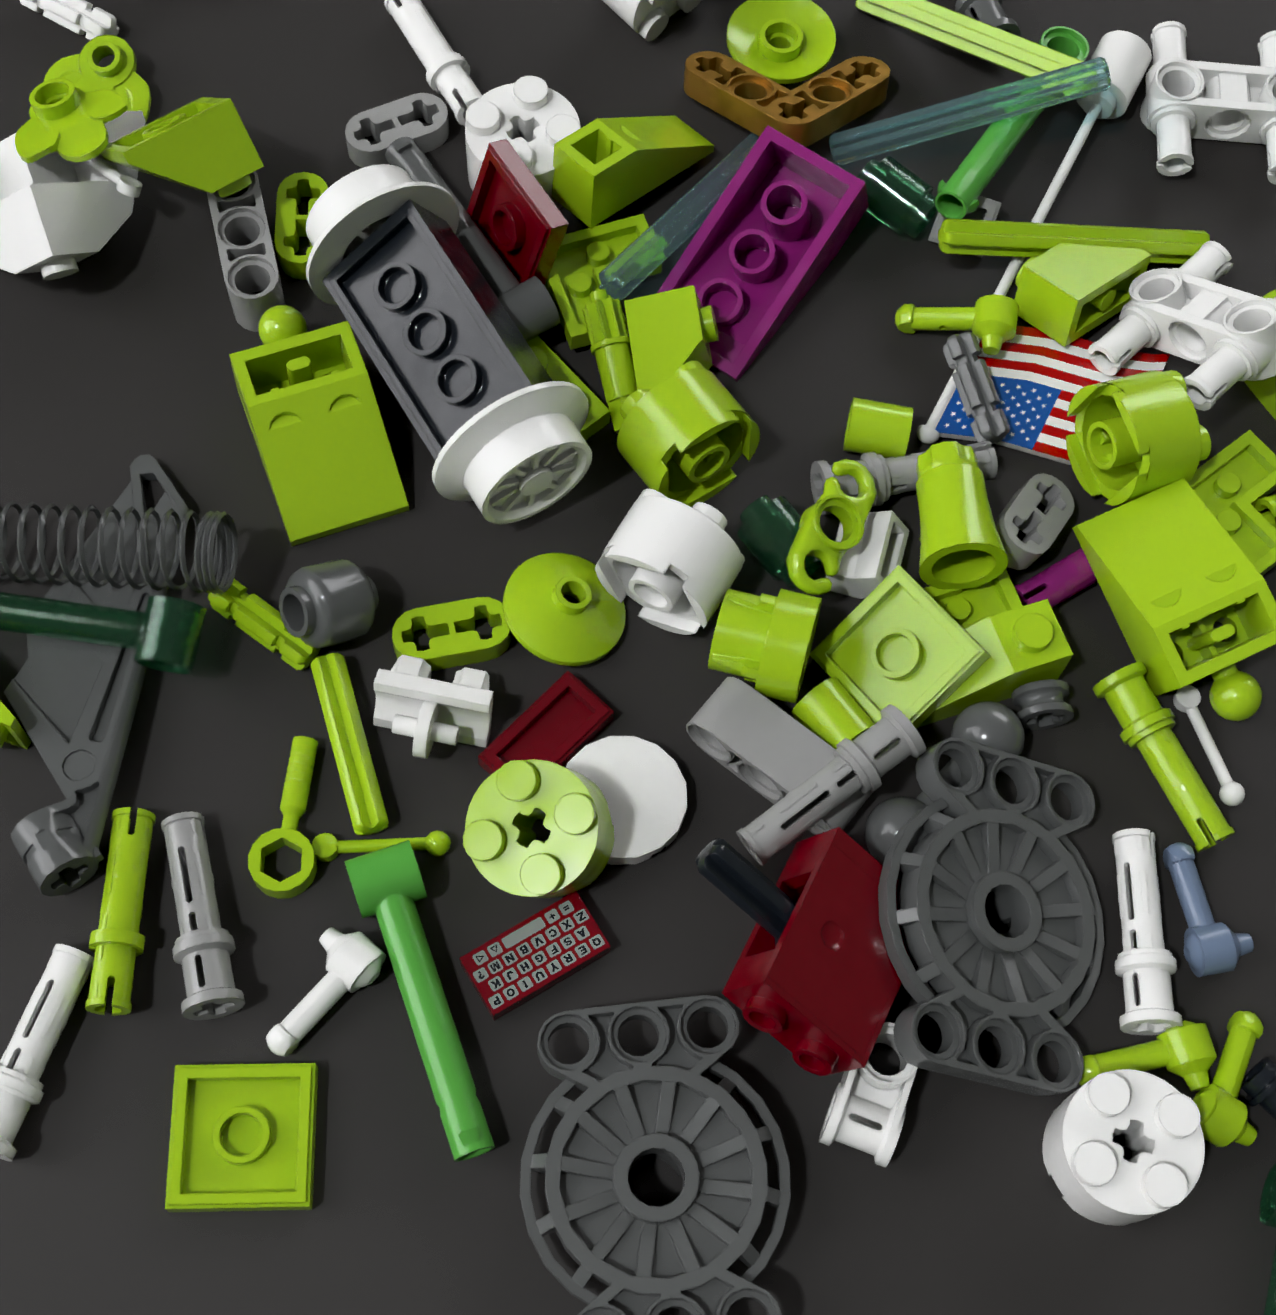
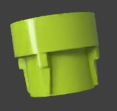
M728 588L721 605L712 639L708 669L743 677L744 680L755 682V690L763 696L796 704L817 627L822 598L783 588L780 589L778 597L764 593L758 596Z

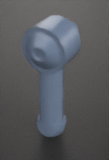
M1176 842L1167 846L1163 851L1164 866L1170 872L1188 925V929H1186L1184 934L1183 949L1186 961L1197 977L1234 971L1239 958L1253 952L1254 944L1252 937L1248 933H1234L1222 922L1215 923L1194 862L1195 853L1193 848L1183 842Z

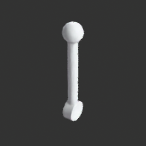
M99 157L85 161L117 184L116 189L121 194L133 198L140 196L143 184L139 180L124 176Z
M1184 686L1178 689L1173 696V704L1179 711L1187 713L1221 785L1219 791L1220 800L1228 806H1237L1243 802L1245 790L1241 784L1233 781L1198 708L1201 702L1200 692L1193 686Z

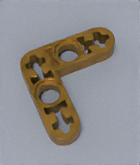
M702 51L691 54L686 59L683 89L692 99L759 137L768 125L807 147L882 104L886 100L890 68L882 60L874 57H852L800 86L789 90L727 55L713 51Z

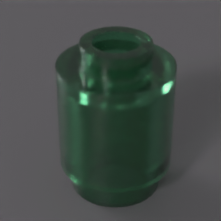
M891 156L885 157L881 162L872 159L857 177L866 182L869 204L866 211L898 235L905 232L910 237L916 238L937 212L935 206L936 196L932 194L933 187Z
M764 495L752 502L741 513L739 519L743 525L738 530L737 536L774 581L781 579L788 588H793L795 585L789 578L786 558L799 530L801 515L785 496L771 500L768 495ZM807 556L805 558V570L810 577L821 567L822 563L816 557Z

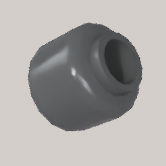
M344 559L330 560L302 567L290 575L279 599L280 616L284 626L291 635L301 638L306 645L311 647L326 648L358 639L368 633L375 619V610L378 607L379 596L373 580L366 576L364 571L355 563Z

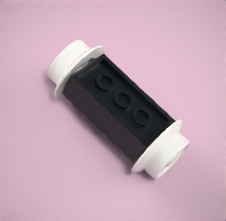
M379 164L358 169L332 184L317 199L309 212L306 221V234L313 248L306 265V277L310 288L319 299L328 304L338 306L433 456L435 463L432 470V481L441 496L452 501H474L483 517L488 522L494 524L517 522L547 509L569 493L584 477L591 465L592 451L580 433L589 409L586 395L580 387L573 383L552 381L455 235L459 223V210L456 201L445 188L431 182L413 181L404 169L395 165Z

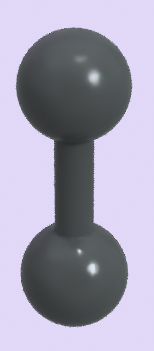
M983 701L968 706L957 716L951 730V737L966 739L1020 756L1024 747L1025 735L1020 719L1010 708L997 702ZM951 758L940 770V774L948 784L958 787L961 782V770L956 761ZM923 791L915 799L906 796L888 798L879 803L869 814L864 829L865 842L870 854L881 865H883L884 857L898 830L919 809L933 803ZM922 826L914 833L905 852L912 853L914 847L927 835Z

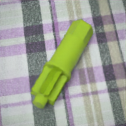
M599 289L589 294L591 303L585 304V308L582 311L591 343V354L596 358L614 431L618 434L624 421L620 414V407L630 394L637 391L630 351V338L619 298L613 300L611 297L608 298L607 290Z

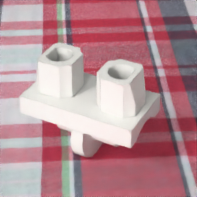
M401 655L391 671L378 669L374 680L376 702L373 725L390 728L394 734L414 737L412 748L414 757L427 759L433 742L454 746L459 742L484 748L487 747L491 732L494 691L489 690V674L487 671L464 667L462 670L456 671L453 683L431 679V665L422 658Z

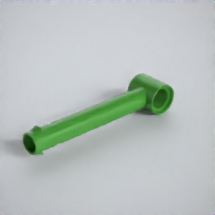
M1051 27L1042 34L1039 44L1082 61H1085L1089 54V44L1086 38L1078 31L1069 27ZM1025 77L1022 84L946 183L943 180L939 182L937 196L935 197V206L938 212L947 219H962L966 214L975 212L979 206V200L977 199L983 189L987 187L1047 104L1062 102L1070 94Z
M407 840L346 860L344 862L362 919L373 915L377 917L434 1099L440 1108V1117L454 1161H465L485 1154L494 1149L495 1145L482 1105L476 1096V1087L415 905V901L427 898V894L410 841Z

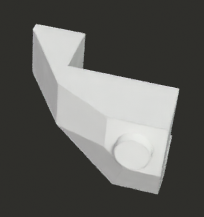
M126 111L114 120L104 123L109 135L108 144L144 126L146 122L143 112ZM16 133L0 141V269L13 274L41 272L44 280H53L72 275L79 271L77 262L99 252L131 216L134 198L118 192L116 189L117 184L85 161L78 163L67 161L57 151L49 153L33 163L24 162L16 150ZM102 154L98 156L124 176L137 179L138 170L104 160Z

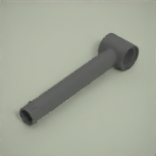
M401 137L393 141L385 153V158L390 165L404 169L413 181L431 182L445 188L456 201L459 210V223L455 235L526 342L560 324L558 310L544 284L536 276L522 283L517 280L451 189L433 168L416 142L410 137Z

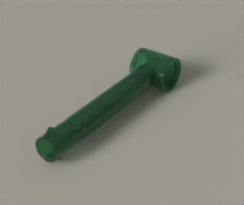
M0 592V631L136 650L134 662L144 667L175 674L193 673L207 609L199 604L175 597L154 595L148 597L145 612Z

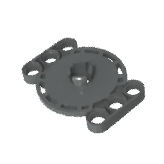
M950 737L927 748L926 752L917 759L915 766L916 779L921 790L933 803L919 809L898 830L884 857L878 885L879 923L887 955L904 988L917 1002L904 1009L896 1018L893 1029L894 1043L905 1061L917 1068L1034 1096H1050L1065 1093L1075 1088L1082 1079L1084 1063L1078 1044L1063 1027L1070 1024L1087 1004L1100 975L1105 945L1103 913L1094 880L1078 849L1066 836V834L1088 825L1095 811L1094 795L1086 781L1073 772L966 739ZM941 754L948 755L958 764L961 770V782L958 787H953L942 778L938 766ZM998 771L1009 775L1015 783L1017 797L1014 804L1005 801L996 789L995 778ZM1053 788L1063 791L1068 797L1072 810L1069 820L1061 818L1054 811L1051 804ZM922 826L927 835L914 847L912 853L905 852L914 833ZM900 872L903 875L899 889V910H897L896 883ZM985 909L991 918L992 924L1004 925L1011 921L1010 930L998 934L990 926ZM899 927L902 928V932H903V936H904V940H905V943H906L907 950H908V952L910 953V955H911V957H912V959H913V961H914V963H915V965H916V968H914V966H913V964H912V962H911V960H910V958H909V956H908V954H907V952H906V950H905V947H904V944H903V940H902V936H901V932H900V928H899ZM927 982L936 994L933 995L924 983ZM923 1015L933 1018L940 1027L942 1043L936 1054L926 1050L918 1038L917 1027ZM983 1030L991 1032L1000 1044L1001 1058L996 1068L987 1065L979 1054L978 1039ZM1042 1044L1050 1047L1058 1059L1059 1071L1054 1082L1047 1080L1037 1066V1054Z
M699 995L567 1010L553 1014L543 1023L538 1033L537 1054L541 1065L548 1074L563 1082L549 1094L531 1124L521 1157L520 1201L528 1235L544 1266L571 1295L588 1305L577 1315H659L662 1311L670 1308L681 1309L688 1313V1315H727L730 1306L735 1301L741 1299H751L759 1303L765 1310L766 1315H782L778 1302L768 1291L751 1282L766 1267L783 1234L791 1201L790 1162L780 1128L762 1097L737 1072L720 1063L731 1052L737 1040L739 1020L731 1005L717 996ZM700 1012H712L718 1015L723 1020L727 1029L725 1040L719 1046L713 1048H702L696 1045L689 1038L687 1032L689 1019ZM634 1019L644 1020L650 1023L656 1030L658 1043L649 1054L632 1056L620 1046L618 1032L628 1021ZM565 1027L576 1028L587 1037L589 1050L581 1061L574 1064H562L552 1057L548 1049V1042L551 1036L559 1029ZM710 1072L720 1078L721 1081L717 1085L703 1076ZM574 1088L584 1092L575 1101L566 1098ZM733 1090L753 1108L763 1127L755 1129L745 1110L730 1095ZM553 1111H555L563 1118L553 1133L549 1151L544 1154H535L541 1131ZM771 1143L777 1164L778 1190L767 1186V1162L762 1146ZM656 1154V1160H662L669 1164L676 1171L678 1177L683 1178L680 1196L672 1203L661 1207L648 1206L639 1201L631 1192L628 1174L634 1166L643 1161L645 1155ZM531 1171L545 1173V1198L549 1214L537 1221L531 1199ZM764 1207H774L776 1211L771 1232L759 1253L750 1241L761 1223ZM556 1232L565 1251L580 1266L573 1277L554 1259L543 1236ZM737 1259L749 1267L741 1277L727 1270ZM592 1277L608 1286L599 1296L584 1288Z

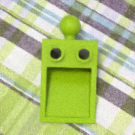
M277 305L269 308L261 316L258 325L259 336L264 345L229 354L236 387L291 546L409 511V504L370 378L348 321L307 332L305 318L297 309L288 305Z
M1186 479L1177 480L1073 527L1072 529L1136 662L1142 661L1148 671L1144 678L1154 695L1158 696L1180 689L1211 674L1214 682L1210 688L1209 699L1213 710L1220 717L1230 721H1242L1253 716L1258 711L1262 702L1261 687L1253 676L1246 672L1238 671L1235 663L1276 644V601L1264 577ZM1216 621L1223 624V626L1213 629Z

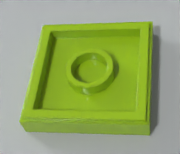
M900 565L809 654L831 678L836 677L874 724L882 719L880 711L891 704L898 708L915 728L930 716L990 657Z
M316 1063L175 1065L165 1210L168 1212L312 1210L318 1066Z

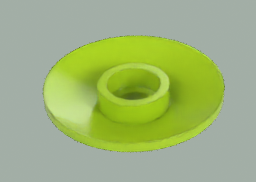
M747 0L732 14L727 26L726 42L729 53L734 60L778 84H791L816 76L829 64L835 50L836 32L826 12L811 0Z
M545 553L526 560L513 572L504 590L503 612L513 636L530 653L553 664L581 666L600 660L615 647L625 626L624 601L620 603L602 586L595 572V564L572 554ZM562 594L571 596L578 603L567 601Z

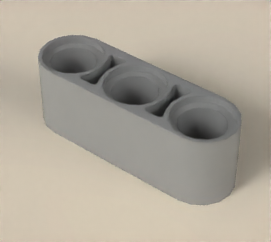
M256 171L249 174L252 183L246 188L226 197H220L217 191L214 193L207 192L224 281L233 314L237 323L244 329L258 332L259 321L265 311L273 306L286 305L259 179Z
M727 677L686 724L687 733L698 747L773 804H776L790 791L797 788L835 759L833 751L836 749L753 687L735 677ZM858 790L824 816L817 824L809 828L808 831L817 835L837 827L843 830L873 792L863 793Z

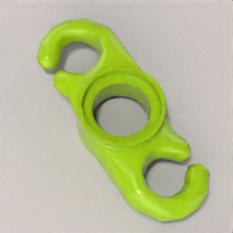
M843 459L834 462L831 469L835 476L849 474L855 479L858 485V496L856 498L844 494L838 479L830 477L824 483L821 497L815 504L807 508L801 516L799 530L787 554L786 564L789 578L798 589L806 594L819 596L830 592L832 588L830 579L820 578L814 580L808 576L805 570V558L807 556L819 559L823 564L825 574L833 577L838 574L841 559L847 550L856 546L862 539L864 524L877 493L873 476L858 461ZM823 511L834 514L840 520L843 527L841 542L833 541L824 534L820 525V517Z

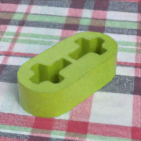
M308 172L294 173L286 177L278 187L276 199L274 242L279 266L286 275L300 280H307L306 265L313 245L309 241L310 247L307 248L306 255H295L299 249V237H307L306 221L309 212L317 199L328 189L327 184L321 177ZM301 197H312L308 202V215H299L297 205L300 204Z
M475 597L414 608L404 612L396 620L392 628V642L397 659L401 655L422 658L431 665V671L490 661L500 657L508 650L512 641V632L505 620L503 604L491 597ZM487 618L490 627H494L492 628V638L480 639L478 632L474 631L476 627L475 620ZM426 629L427 636L431 638L429 640L430 649L417 651L415 643L412 642L414 631Z

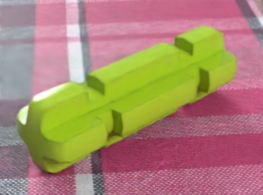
M234 579L230 588L222 595L219 593H210L208 595L210 605L215 611L226 619L233 618L238 628L272 653L279 652L282 654L281 659L294 669H306L319 654L320 648L306 645L301 638L294 637L287 631L277 609L256 594L249 595L246 593L248 588Z

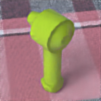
M996 294L980 297L976 301L975 307H915L914 304L910 303L902 305L897 310L895 324L899 331L909 334L915 333L916 330L972 331L982 341V349L985 354L997 355L1002 344L1015 337L1019 305L1017 301L1010 297Z
M1237 1011L1229 1019L1227 1024L1229 1033L1212 1084L1201 1089L1193 1098L1200 1112V1125L1204 1139L1216 1147H1225L1233 1142L1250 1146L1257 1137V1131L1247 1121V1106L1237 1099L1256 1040L1262 1036L1264 1029L1259 1017L1249 1011Z
M1184 1020L1182 1021L1183 1026L1166 1029L1164 1033L1156 1036L1157 1040L1083 1056L1084 1070L1079 1084L1083 1086L1098 1074L1109 1071L1131 1069L1144 1072L1166 1066L1168 1072L1178 1075L1185 1080L1191 1092L1199 1091L1209 1087L1208 1070L1216 1060L1217 1055L1206 1023H1194Z

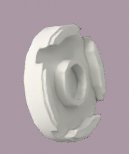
M608 736L585 745L567 763L566 768L579 772L594 782L602 791L608 803L612 825H614L615 839L608 864L625 865L641 863L652 858L653 854L660 852L665 846L667 848L677 838L687 811L686 781L676 761L657 744L636 736Z

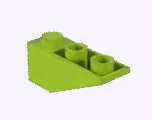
M676 115L597 118L554 144L553 167L555 171L552 182V197L589 228H592L714 152V145Z

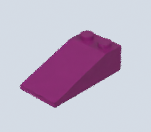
M767 125L657 292L660 293L694 285L701 306L712 305L719 335V341L709 343L712 367L738 382L838 254L869 207L866 182Z

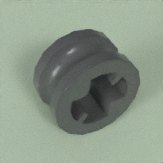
M1049 679L1030 682L1016 688L1011 694L1014 706L1021 708V711L1016 715L1020 719L1024 730H1045L1066 724L1074 717L1072 705L1064 702V699L1069 696L1070 691L1068 684L1062 680Z

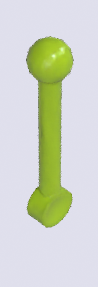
M440 830L432 831L427 837L337 840L330 833H322L314 838L312 848L318 860L329 862L334 860L338 854L374 852L409 840L413 851L427 850L431 855L442 856L449 851L451 840L445 832Z

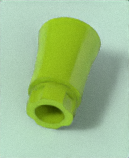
M946 441L931 445L926 452L917 457L916 463L918 477L916 494L921 535L920 578L932 587L945 590L968 589L986 584L1005 571L1009 559L995 526L988 501L984 474L979 469L978 459L971 446L961 445L957 441Z

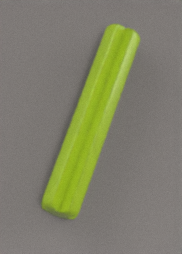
M340 653L318 656L312 660L311 669L354 832L358 836L379 833L388 827L389 821L345 658Z

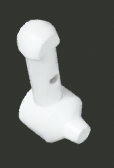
M330 927L321 935L319 942L327 952L326 971L328 973L280 1024H276L268 1032L266 1041L271 1052L284 1057L291 1054L305 1035L347 991L354 993L361 987L368 986L376 980L380 974L381 966L386 959V954L362 932L343 934L337 929Z

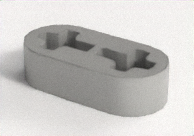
M429 93L412 94L360 112L348 121L345 128L349 158L355 165L361 168L389 164L385 158L386 150L393 141L401 137L412 138L423 153L435 150L448 139L449 117L447 106L442 99ZM419 118H424V120L431 125L423 126V124L419 120H415ZM372 136L379 143L371 145L367 139L363 138Z
M1045 473L1034 475L1012 496L994 521L1009 559L1008 568L1016 570L1028 568L1050 548L1073 514L1075 507L1074 499L1069 489L1056 477ZM1040 502L1045 506L1043 513L1036 508ZM1019 529L1026 534L1022 541L1016 536Z

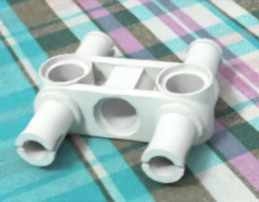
M1177 21L1159 23L1152 29V34L1150 35L1153 65L1146 74V96L1139 113L1142 123L1157 138L1158 161L1156 162V168L1158 172L1165 176H1180L1192 169L1194 157L1192 155L1191 138L1265 144L1268 162L1267 178L1269 182L1276 185V30L1268 32L1260 38V43L1257 45L1260 55V66L1187 60V30L1185 25Z
M1215 241L1205 242L1181 267L1152 269L1142 273L1132 281L1129 287L1131 300L1123 306L1119 316L1120 321L1098 341L1089 346L1088 353L1092 354L1089 359L1100 372L1109 376L1118 373L1121 367L1143 347H1152L1200 364L1184 380L1187 394L1194 408L1207 411L1237 381L1265 380L1276 375V296L1266 299L1216 283L1221 276L1227 274L1232 269L1233 263L1229 262L1232 257L1221 244Z

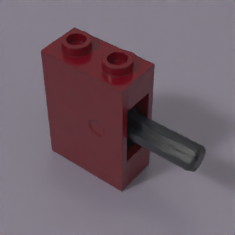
M837 827L796 842L775 885L724 839L715 838L697 856L696 864L698 871L757 922L722 994L743 1011V1017L750 1025L760 1031L769 1033L792 1052L794 1061L804 1070L819 1076H827L865 1068L902 983L887 955L879 923L878 885L882 865L845 831ZM898 879L896 883L897 910H899V889L901 885ZM899 927V928H900V932H901V936H902V940H903V944H904V947H905V950H906V952H907V954H908L910 960H912V957H911V955H910V953L908 952L907 947H906V943H905V940H904L902 928Z

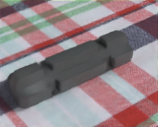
M972 332L954 334L947 339L946 344L943 346V352L948 366L952 369L956 368L957 372L953 373L952 377L966 415L975 420L970 424L974 437L978 443L981 441L998 443L1005 439L1010 431V426L1004 410L996 408V405L1001 402L984 359H978L977 357L982 354L978 340Z

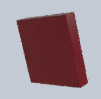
M503 139L490 142L467 212L520 283L536 276L545 286L569 223L509 141Z

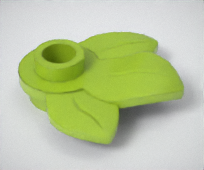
M101 35L91 39L83 47L80 54L61 58L49 68L43 82L55 78H65L72 81L74 86L83 92L100 89L115 91L125 100L128 107L127 111H142L145 122H147L151 107L150 88L144 79L136 73L137 60L132 48L124 39L118 36ZM115 55L110 65L106 67L98 66L103 58Z
M65 78L45 81L35 87L30 93L29 102L31 106L29 115L31 119L16 132V150L20 158L26 163H33L56 151L67 161L78 163L92 160L98 157L108 145L109 135L104 123L112 121L128 110L126 102L120 94L109 89L83 92L81 89L76 88L72 81Z

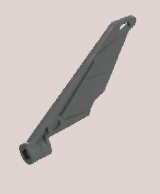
M150 454L138 456L130 465L131 481L113 506L119 511L121 517L125 510L132 506L139 512L142 519L143 514L147 511L144 481L158 480L165 492L154 509L162 520L163 515L172 508L178 513L182 522L184 515L190 511L184 500L153 456ZM113 512L109 513L104 529V555L109 573L115 560L118 535L116 518ZM133 513L129 514L124 531V555L129 573L134 562L137 547V527ZM152 514L148 517L144 534V553L148 573H150L154 562L157 538L156 523ZM172 515L169 516L165 531L164 552L168 573H170L176 550V527ZM98 526L84 543V556L89 573L96 557ZM76 555L67 566L69 572L72 569ZM140 563L136 574L132 578L133 582L139 584L145 581ZM160 563L152 579L153 583L158 585L165 582ZM80 564L73 575V578L77 580L86 578ZM100 564L97 572L92 577L93 580L99 582L106 579ZM120 564L112 578L113 581L119 583L125 580ZM62 573L58 579L65 578L66 576ZM70 581L61 586L54 584L26 621L28 659L16 677L11 680L4 694L66 798L61 802L28 814L16 824L11 833L12 843L24 864L28 866L29 873L43 895L49 897L65 895L81 887L94 876L99 862L104 859L99 847L169 585L161 591L152 589L149 584L141 590L132 588L130 584L121 589L112 587L110 583L101 588L92 586L90 582L81 587L73 585Z

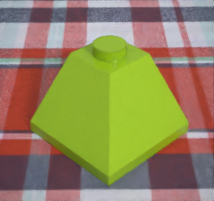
M200 97L109 143L101 153L104 160L195 190L208 193L217 191L220 197L229 196L249 186L252 183L249 174L264 167L231 98Z

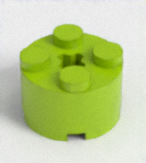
M698 361L685 363L674 375L663 380L651 390L639 389L633 392L624 400L620 407V414L624 421L618 432L617 447L621 455L649 489L656 490L667 498L682 502L690 507L697 502L708 500L728 486L737 477L731 467L742 454L750 461L759 444L760 430L756 422L711 371L706 370Z
M1157 370L1147 371L1088 385L1081 388L1070 402L1067 417L1076 415L1075 434L1066 436V447L1070 464L1083 489L1091 496L1103 495L1108 499L1104 504L1115 506L1127 503L1182 478L1189 482L1197 470L1199 461L1207 459L1210 455L1211 439L1209 433L1199 424L1196 410L1187 394L1185 380L1175 370L1164 372Z
M537 759L513 760L504 764L486 778L475 792L466 815L463 846L478 871L497 888L518 896L557 898L590 885L601 874L613 850L615 840L614 825H612L608 803L602 791L583 774L550 761ZM536 819L543 820L545 828L551 831L549 838L545 842L535 840L536 834L532 830V826Z

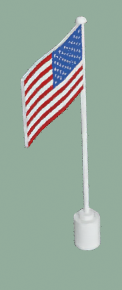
M1116 30L1106 33L1101 38L1089 61L1090 64L1095 65L1098 69L1097 83L1086 98L1075 97L1087 115L1031 222H1044L1096 119H1114L1125 113L1152 59L1149 46L1139 36L1128 31ZM1012 257L994 294L1006 296L1025 257ZM1017 326L1015 337L1003 343L997 355H987L983 352L982 341L977 338L982 354L977 357L978 359L985 360L1001 402L996 405V408L1004 410L1010 426V431L1005 439L994 444L1071 465L1067 453L1066 436L1075 434L1076 415L1067 417L1068 408L1074 395L1081 388L1088 385L1147 371H1163L1170 354L1137 352L1121 367L1118 373L1109 376L1100 372L1090 361L1089 357L1092 354L1088 353V348L1094 342L1078 338L1064 347L1037 328ZM952 375L926 425H919L917 428V437L925 444H932L939 437L976 441L970 426L975 420L974 418L967 417Z

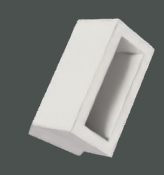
M892 510L869 512L860 542L844 554L840 562L838 574L833 577L827 575L825 577L832 582L830 591L858 599H865L898 565L901 566L909 529ZM841 522L839 523L836 542H841L843 538Z

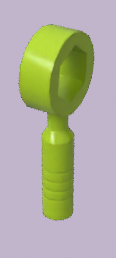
M295 736L292 740L280 810L283 815L281 828L272 829L262 834L252 844L248 854V869L256 886L266 895L277 899L293 898L303 893L313 883L317 873V858L309 839L297 831L299 819L306 812L318 747L317 740L306 736ZM286 845L302 854L301 871L279 882L264 874L265 856Z

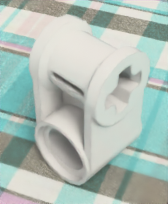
M884 1022L876 1043L887 1044L897 1052L900 1059L898 1074L891 1076L882 1075L873 1069L869 1060L865 1068L845 1071L841 1083L839 1082L830 1102L819 1137V1142L828 1146L837 1141L874 1156L875 1164L885 1168L889 1164L897 1145L906 1115L905 1106L918 1069L907 1063L899 1054L894 1043L893 1029L895 1023Z

